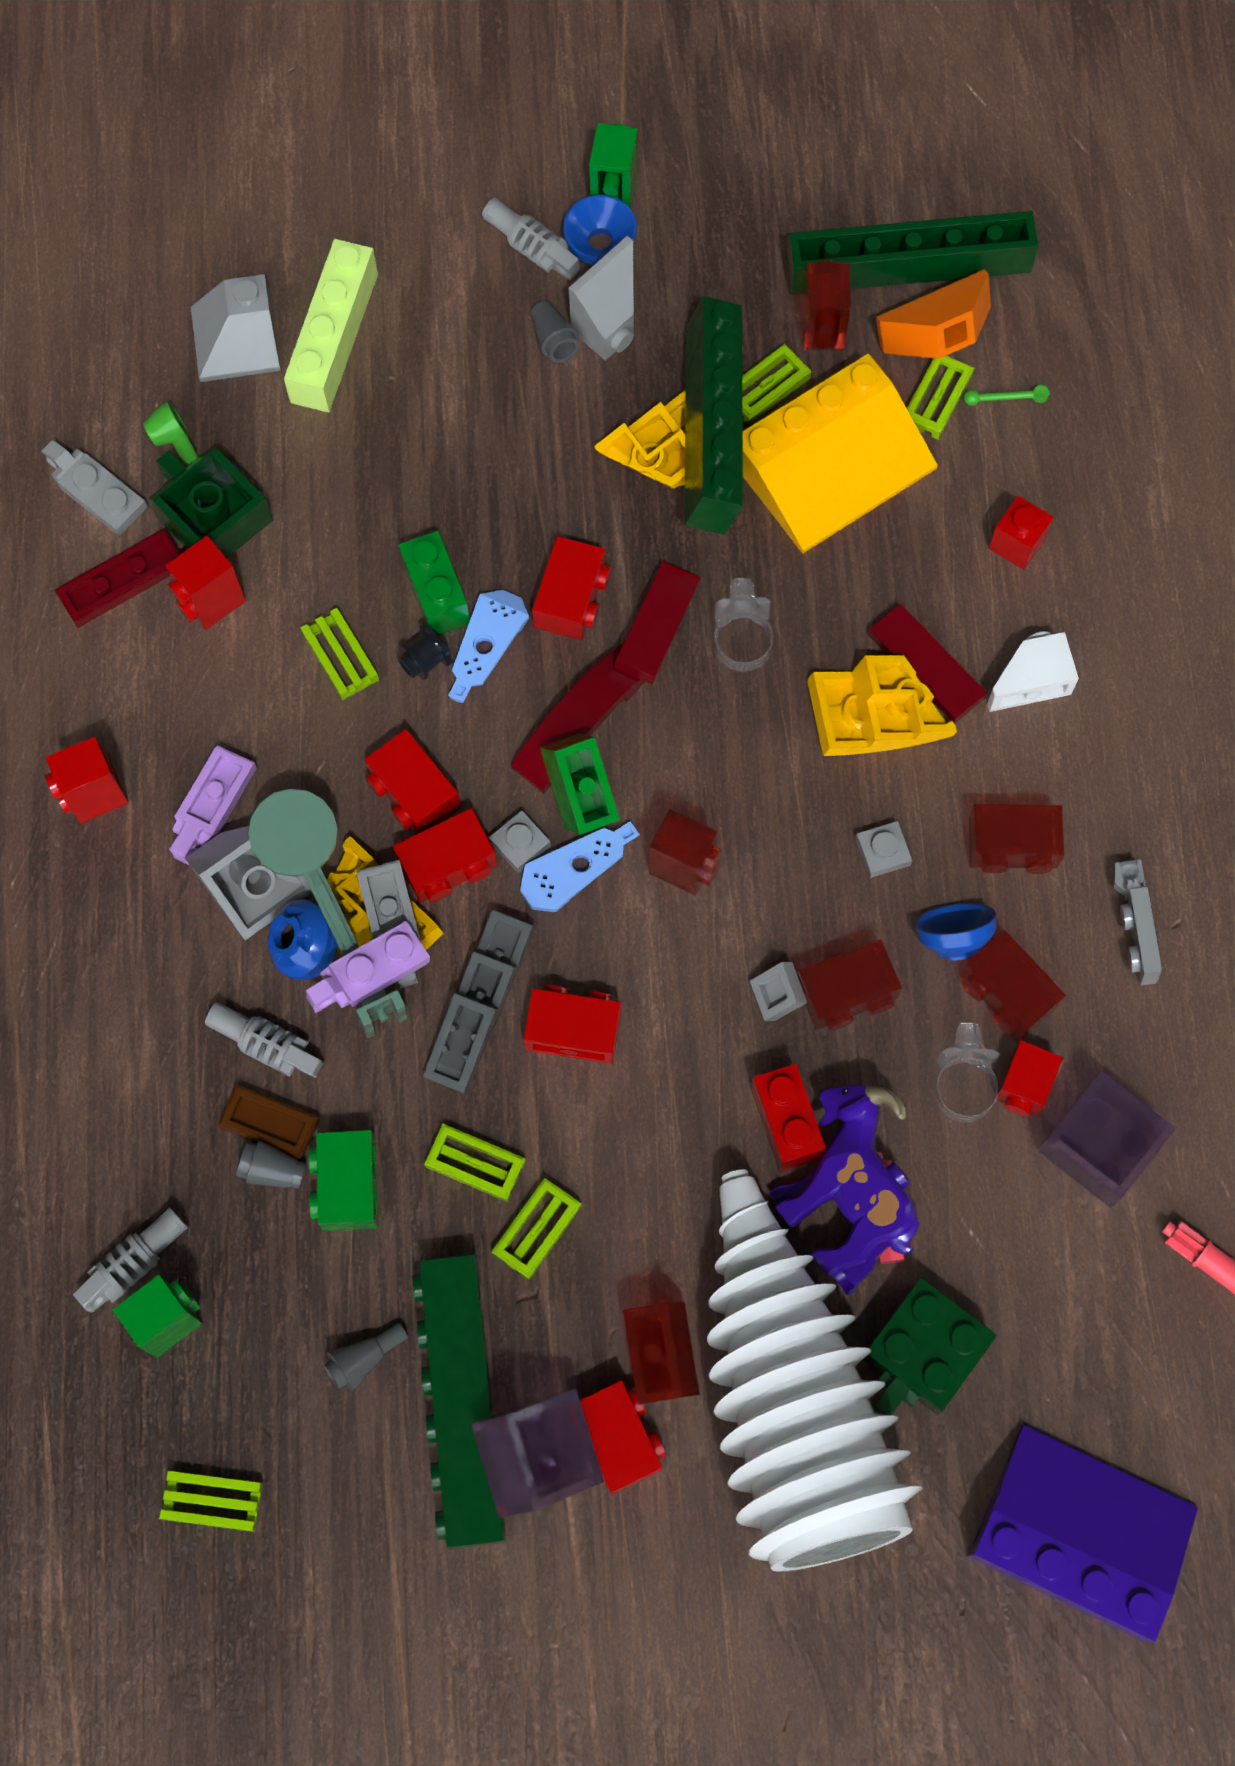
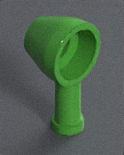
M166 401L157 407L143 423L144 428L156 447L173 444L186 467L199 458L189 440L188 430L170 401Z

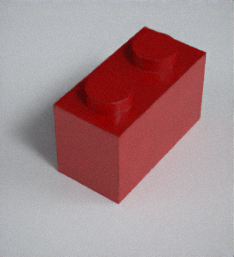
M205 536L165 565L172 580L167 586L177 599L175 604L189 622L196 619L205 630L246 602L232 564L208 536Z
M559 536L556 537L532 609L534 628L583 640L586 627L593 628L597 620L599 603H595L598 590L605 591L609 583L612 567L606 565V549Z
M406 729L364 759L369 773L364 777L367 784L379 798L384 795L388 797L394 805L390 811L404 830L412 827L417 834L441 823L461 808L458 792Z
M95 736L45 757L51 772L45 774L44 777L54 799H58L65 814L72 811L80 824L129 804L115 769Z
M472 808L393 846L396 859L400 860L403 873L419 904L426 900H429V902L439 901L447 897L453 891V887L467 880L469 883L478 882L490 875L492 868L497 866L495 852Z
M545 985L543 990L532 989L523 1040L525 1051L613 1064L622 1014L621 1002L614 1001L612 995L602 992H589L587 997L572 995L569 989L556 985Z
M797 1064L754 1076L751 1091L779 1173L819 1161L826 1148Z
M621 1380L571 1404L572 1411L611 1496L662 1471L659 1460L667 1456L655 1430L647 1434L640 1421L639 1416L646 1414V1410L635 1387L626 1390Z

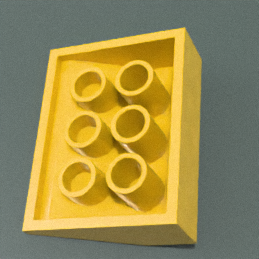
M869 353L743 431V478L802 554L933 472L938 466L894 384Z

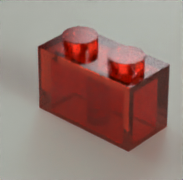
M831 260L808 263L802 306L804 350H844L851 310L849 263H837Z
M974 804L969 816L970 868H982L983 872L992 874L1006 872L1008 868H1026V872L1030 874H1045L1051 872L1052 869H1057L1064 857L1062 805Z
M669 809L649 848V874L696 896L702 884L710 886L719 868L720 863L717 860L721 849L716 847L718 831Z
M1005 930L965 963L960 973V976L964 979L962 985L967 993L978 1002L983 1000L993 1010L992 1016L997 1025L1009 1035L1014 1033L1020 1040L1054 1012L1067 996Z
M882 940L799 970L797 975L808 1002L805 1006L816 1030L828 1026L829 1031L843 1028L854 1021L853 1016L868 1010L871 1015L887 1011L895 1006L894 1000L898 999L902 990Z
M664 1302L623 1310L638 1405L700 1395L685 1302Z

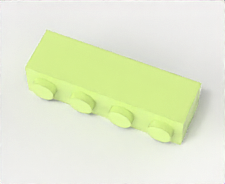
M334 239L284 376L290 403L330 412L378 276L373 248Z

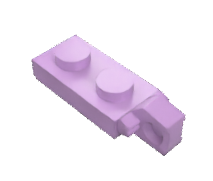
M218 745L214 748L174 816L176 823L172 830L178 836L169 849L174 859L189 865L185 858L220 833L257 769L254 762Z
M405 921L329 964V967L320 972L323 980L306 990V999L315 1013L336 1001L341 1008L348 1005L354 1007L428 964L430 956L408 922Z

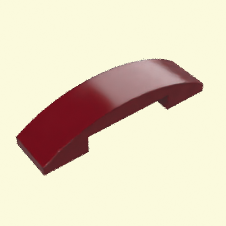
M623 644L602 658L570 689L535 730L512 762L511 768L543 794L549 789L551 783L540 747L578 733L591 736L623 700L628 702L646 682L613 668Z

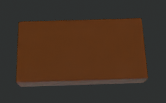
M236 1085L218 1127L255 1143H258V1140L303 1161L320 1119L315 1115Z

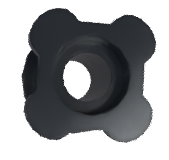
M424 622L419 626L422 632L421 635L408 645L401 644L399 646L401 656L397 660L411 678L418 675L421 679L426 680L429 677L428 672L441 662L445 666H449L452 663V659L449 655L451 651L446 643Z

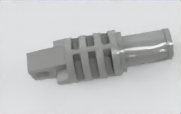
M496 197L486 204L482 212L483 219L505 234L512 248L518 250L519 253L526 256L547 273L553 269L568 280H572L580 270L579 259L568 251L569 248L564 239L554 234L553 231L546 228L542 223L536 221L531 215L520 216Z
M216 1002L211 1007L206 1016V1026L238 1042L237 1046L242 1053L290 1077L296 1068L317 1078L324 1065V1062L304 1051L309 1043L307 1040L261 1016H253L250 1019L219 1002Z
M169 1207L140 1235L136 1232L133 1235L129 1234L112 1252L105 1255L102 1261L96 1263L87 1272L90 1278L73 1296L90 1313H93L108 1300L114 1303L131 1286L133 1287L141 1277L143 1278L151 1268L153 1269L157 1265V1261L160 1260L157 1255L188 1229L187 1225Z

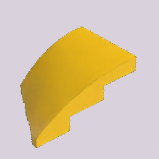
M686 390L665 406L660 402L629 427L623 423L594 446L600 454L666 486L676 488L685 485Z
M904 655L864 656L852 672H813L807 679L823 756L866 754L912 747L953 737L957 732L953 721L947 723L932 703L933 694L925 684L918 680L916 671Z
M349 836L343 844L345 852L335 873L330 872L327 882L359 947L373 940L356 871L378 866V864L371 855ZM410 898L420 940L425 950H427L444 933ZM337 946V950L342 954L339 946Z

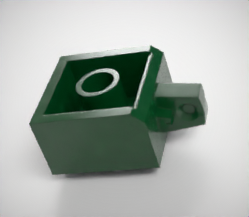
M216 447L210 448L186 467L170 451H167L156 460L160 472L168 481L148 499L156 517L186 549H189L205 536H208L221 553L228 558L273 521L266 498Z
M920 1278L870 1345L869 1349H871V1352L864 1358L865 1361L882 1373L877 1381H882L886 1384L885 1391L872 1408L879 1414L892 1415L902 1400L911 1407L916 1401H919L934 1414L939 1415L949 1404L997 1335Z

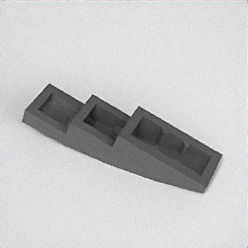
M497 910L491 911L477 951L472 953L458 993H454L423 1074L424 1078L459 1092H466L500 1016L536 925Z

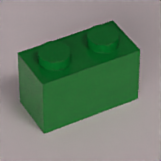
M597 123L589 164L591 196L609 195L616 197L632 209L638 177V128L627 127L619 123L611 125Z
M439 531L399 544L402 564L425 623L431 627L437 636L468 625L470 622L468 605Z
M578 733L540 747L566 830L581 835L620 820L595 737Z
M372 1131L316 1133V1146L309 1147L310 1174H317V1191L310 1192L309 1198L311 1219H318V1225L323 1231L378 1228L376 1138Z
M157 1275L112 1309L137 1346L156 1358L203 1324L195 1314L201 1306L188 1288L182 1286L177 1279L170 1283L160 1275Z

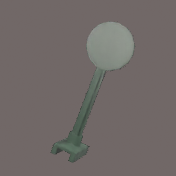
M287 789L271 794L259 803L251 816L248 836L252 851L264 867L278 875L305 877L342 955L345 956L359 948V945L321 870V867L327 863L336 848L338 828L334 813L322 798L306 790ZM385 989L361 1002L362 1007L356 1010L359 1023L367 1039L375 1035L372 1022L377 1019L381 1023L388 1021L389 1017L387 1014L393 1011L399 1023L407 1020L406 1006L398 990L387 994Z

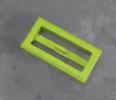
M785 344L742 376L743 392L786 359L789 362L776 373L763 380L759 386L742 398L744 421L748 425H751L811 378V370ZM795 370H797V372H796L795 374H793V375H792L791 377H789L786 381H784L782 384H780L778 387H776L773 391H771L769 394H767L765 397H763L760 401H758L756 404H754L752 407H750L751 404H753V403H754L755 401H757L760 397H762L764 394H766L768 391H770L773 387H775L777 384H779L781 381H783L786 377H788L790 374H792Z
M949 356L932 360L907 407L919 432L924 433L926 430L932 433V438L939 440L973 375L974 367ZM941 365L948 367L923 416L916 414ZM957 371L962 375L937 422H934L931 418Z
M338 608L331 610L330 615L326 618L320 616L315 619V624L311 626L306 624L300 627L304 638L342 701L379 681L377 672ZM337 626L365 672V677L360 679L331 631V627ZM323 634L352 684L345 687L316 639V635Z
M442 1124L424 1165L428 1169L508 1202L526 1159L446 1124ZM447 1138L511 1164V1169L507 1172L444 1145ZM440 1154L505 1182L503 1187L497 1186L437 1159Z
M544 1178L491 1252L492 1255L504 1261L527 1280H530L581 1209L582 1203ZM549 1192L554 1198L514 1254L511 1255L506 1251ZM562 1203L568 1206L530 1261L527 1265L522 1263L521 1260Z
M173 1471L167 1472V1488L164 1490V1505L159 1519L255 1532L263 1487L262 1483ZM185 1483L251 1492L250 1501L177 1492L178 1484ZM175 1502L244 1510L248 1511L246 1520L177 1512L174 1511Z

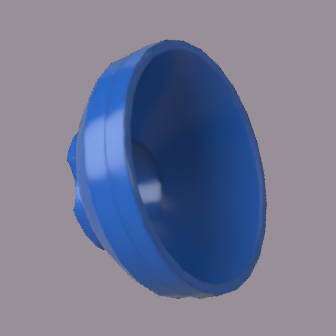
M609 195L588 196L576 202L567 212L563 226L565 241L570 252L579 260L591 265H595L626 236L633 240L634 245L637 232V223L631 208L625 202ZM605 234L611 238L612 244L606 249L597 250L589 244V240L594 235Z
M295 900L288 903L275 916L268 933L267 943L272 963L283 975L297 980H310L318 977L320 972L331 964L338 946L317 901ZM291 924L294 929V939L291 945L285 949L281 943V935L284 928Z
M957 903L940 906L921 914L915 921L918 940L925 947L938 953L939 957H946L954 961L964 960L972 955L979 954L982 951V947L995 934L997 919L995 910L987 905Z

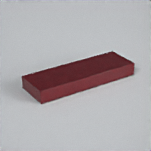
M164 528L55 589V592L76 627L79 628L170 577L165 565L179 556L180 552Z
M662 561L613 668L650 684L654 683L701 577Z
M901 603L869 628L868 636L887 655L905 656L916 671L918 680L925 684L933 694L932 702L954 724L985 699L987 692Z

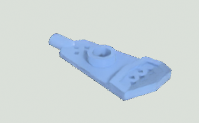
M505 590L479 594L452 668L456 681L448 696L454 701L463 703L471 687L484 684L518 632L522 630L529 620L528 612L521 597ZM482 641H488L493 646L490 652L482 654L477 651V645Z
M631 821L615 831L602 828L525 864L520 887L521 895L532 910L557 912L577 893L623 857V846L640 836ZM577 858H584L589 862V867L585 871H577L572 866L573 861Z

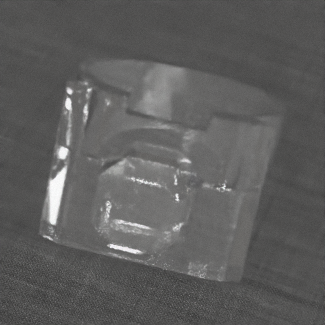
M749 578L733 579L730 585V598L719 600L716 602L715 621L719 623L714 637L716 656L723 665L732 670L743 672L755 670L767 661L771 655L774 638L771 625L767 621L770 616L771 600L765 597L755 598L754 585ZM749 618L765 629L770 639V647L763 656L750 662L734 661L725 656L718 646L717 635L733 619Z
M961 1023L955 1032V1048L943 1050L936 1061L942 1070L935 1081L934 1095L937 1105L948 1117L961 1122H971L987 1115L997 1101L999 1085L997 1076L991 1067L995 1064L1000 1054L991 1049H979L982 1047V1034L978 1024ZM967 1062L975 1064L986 1072L992 1081L994 1090L992 1104L987 1110L978 1115L965 1116L955 1113L945 1105L939 1093V1080L942 1073L954 1064Z

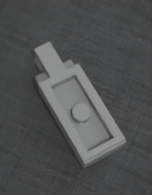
M54 440L41 451L47 458L46 462L56 469L51 475L57 481L60 489L118 536L148 508L145 500L88 454H83L78 449L70 454Z
M400 860L356 871L373 939L407 921L421 942ZM414 971L399 980L400 987L418 984L416 972Z
M1142 861L1117 862L1113 868L1114 889L1121 893L1127 904L1120 905L1121 921L1124 931L1131 930L1134 945L1127 948L1129 968L1131 973L1138 972L1140 986L1156 984L1160 977L1162 966Z

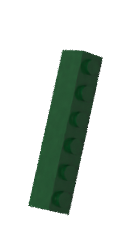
M1033 211L793 232L789 233L786 261L791 295L959 280L984 269L988 272L989 277L1031 273L1039 245Z
M703 296L686 326L684 526L725 535L743 507L742 305Z
M475 1254L419 1261L420 1274L412 1275L415 1303L423 1302L425 1320L417 1321V1336L419 1348L428 1349L429 1367L421 1368L424 1396L432 1395L434 1414L426 1415V1430L428 1443H437L438 1462L430 1463L433 1492L441 1491L443 1510L435 1511L437 1539H446L447 1549L450 1550L507 1543L478 1261Z

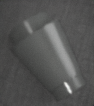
M542 301L536 304L530 314L543 355L550 358L553 362H564L572 358L579 349L578 332L551 302Z
M258 1140L257 1144L246 1141L236 1177L246 1179V1184L299 1189L306 1163L298 1161V1159Z

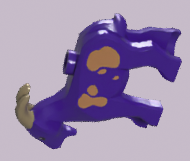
M850 1085L830 1088L821 1093L819 1099L825 1109V1115L820 1124L826 1126L834 1120L841 1119L844 1125L829 1143L818 1166L811 1173L793 1185H781L769 1192L777 1202L776 1209L790 1227H796L817 1208L831 1200H834L843 1215L853 1225L847 1241L837 1249L822 1248L811 1253L825 1274L829 1277L832 1275L847 1296L852 1294L860 1283L874 1270L877 1259L886 1249L891 1247L894 1252L900 1254L911 1253L913 1248L910 1246V1242L916 1235L920 1225L916 1202L905 1189L911 1184L910 1180L895 1162L887 1166L875 1150L876 1130L881 1104L890 1106L896 1117H899L901 1120L906 1118V1108L901 1098L891 1090L874 1085Z

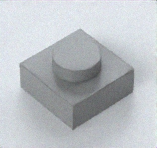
M523 811L519 812L489 837L491 845L517 873L524 869L525 864L537 859L551 847L550 840Z
M898 821L856 834L855 840L869 878L911 866L912 858Z
M781 962L750 980L764 1021H776L808 1003L793 962Z

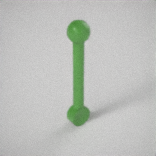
M1037 385L1034 390L978 393L976 390L971 389L965 393L964 401L969 406H974L979 401L1032 398L1037 403H1044L1047 401L1050 391L1045 385Z

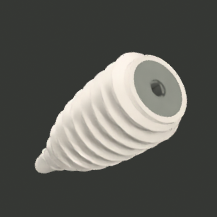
M745 1169L726 1173L721 1177L723 1184L719 1187L722 1226L720 1227L719 1234L723 1237V1255L715 1263V1271L724 1276V1285L713 1293L708 1303L713 1311L725 1314V1319L709 1332L707 1343L715 1349L728 1351V1355L712 1367L709 1378L712 1382L721 1386L732 1387V1391L717 1403L714 1408V1414L721 1420L738 1424V1428L724 1438L720 1449L727 1455L745 1459V1464L730 1476L728 1486L733 1490L752 1493L753 1501L746 1505L736 1517L737 1523L742 1526L761 1529L763 1538L749 1550V1556L753 1559L769 1561L770 1568L773 1571H791L843 1560L895 1542L907 1536L913 1530L905 1503L918 1493L922 1486L899 1484L893 1468L910 1455L911 1452L886 1448L881 1434L895 1423L898 1417L874 1414L868 1401L886 1385L882 1381L861 1380L855 1368L871 1352V1349L847 1347L840 1333L855 1320V1317L852 1315H832L823 1301L836 1289V1285L814 1284L804 1269L811 1262L813 1256L797 1255L785 1236L789 1229H781L754 1177L749 1176L748 1170Z

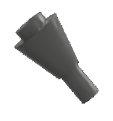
M397 1323L375 1338L371 1337L327 1352L330 1362L325 1364L324 1368L338 1389L346 1386L352 1392L383 1359L384 1354L408 1339V1336L403 1327Z

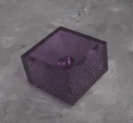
M1101 1071L1038 1151L1109 1208H1112L1122 1199L1176 1128Z
M576 1389L540 1397L471 1424L499 1518L539 1510L604 1482Z

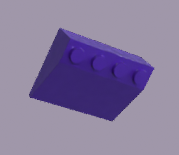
M1022 1425L967 1557L1143 1642H1156L1174 1596L1198 1507Z

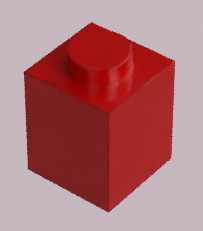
M1018 495L995 527L989 549L1022 570H1025L1046 540L1054 516Z
M1020 1040L1012 1054L995 1099L1004 1102V1108L1014 1114L1028 1117L1031 1113L1038 1116L1045 1107L1063 1057Z

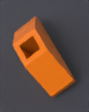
M984 269L877 316L880 350L884 354L940 359L976 343L991 308L988 272Z

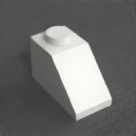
M1048 631L1032 634L1021 643L992 689L987 703L989 712L1072 694L1079 678L1065 632L1052 635Z

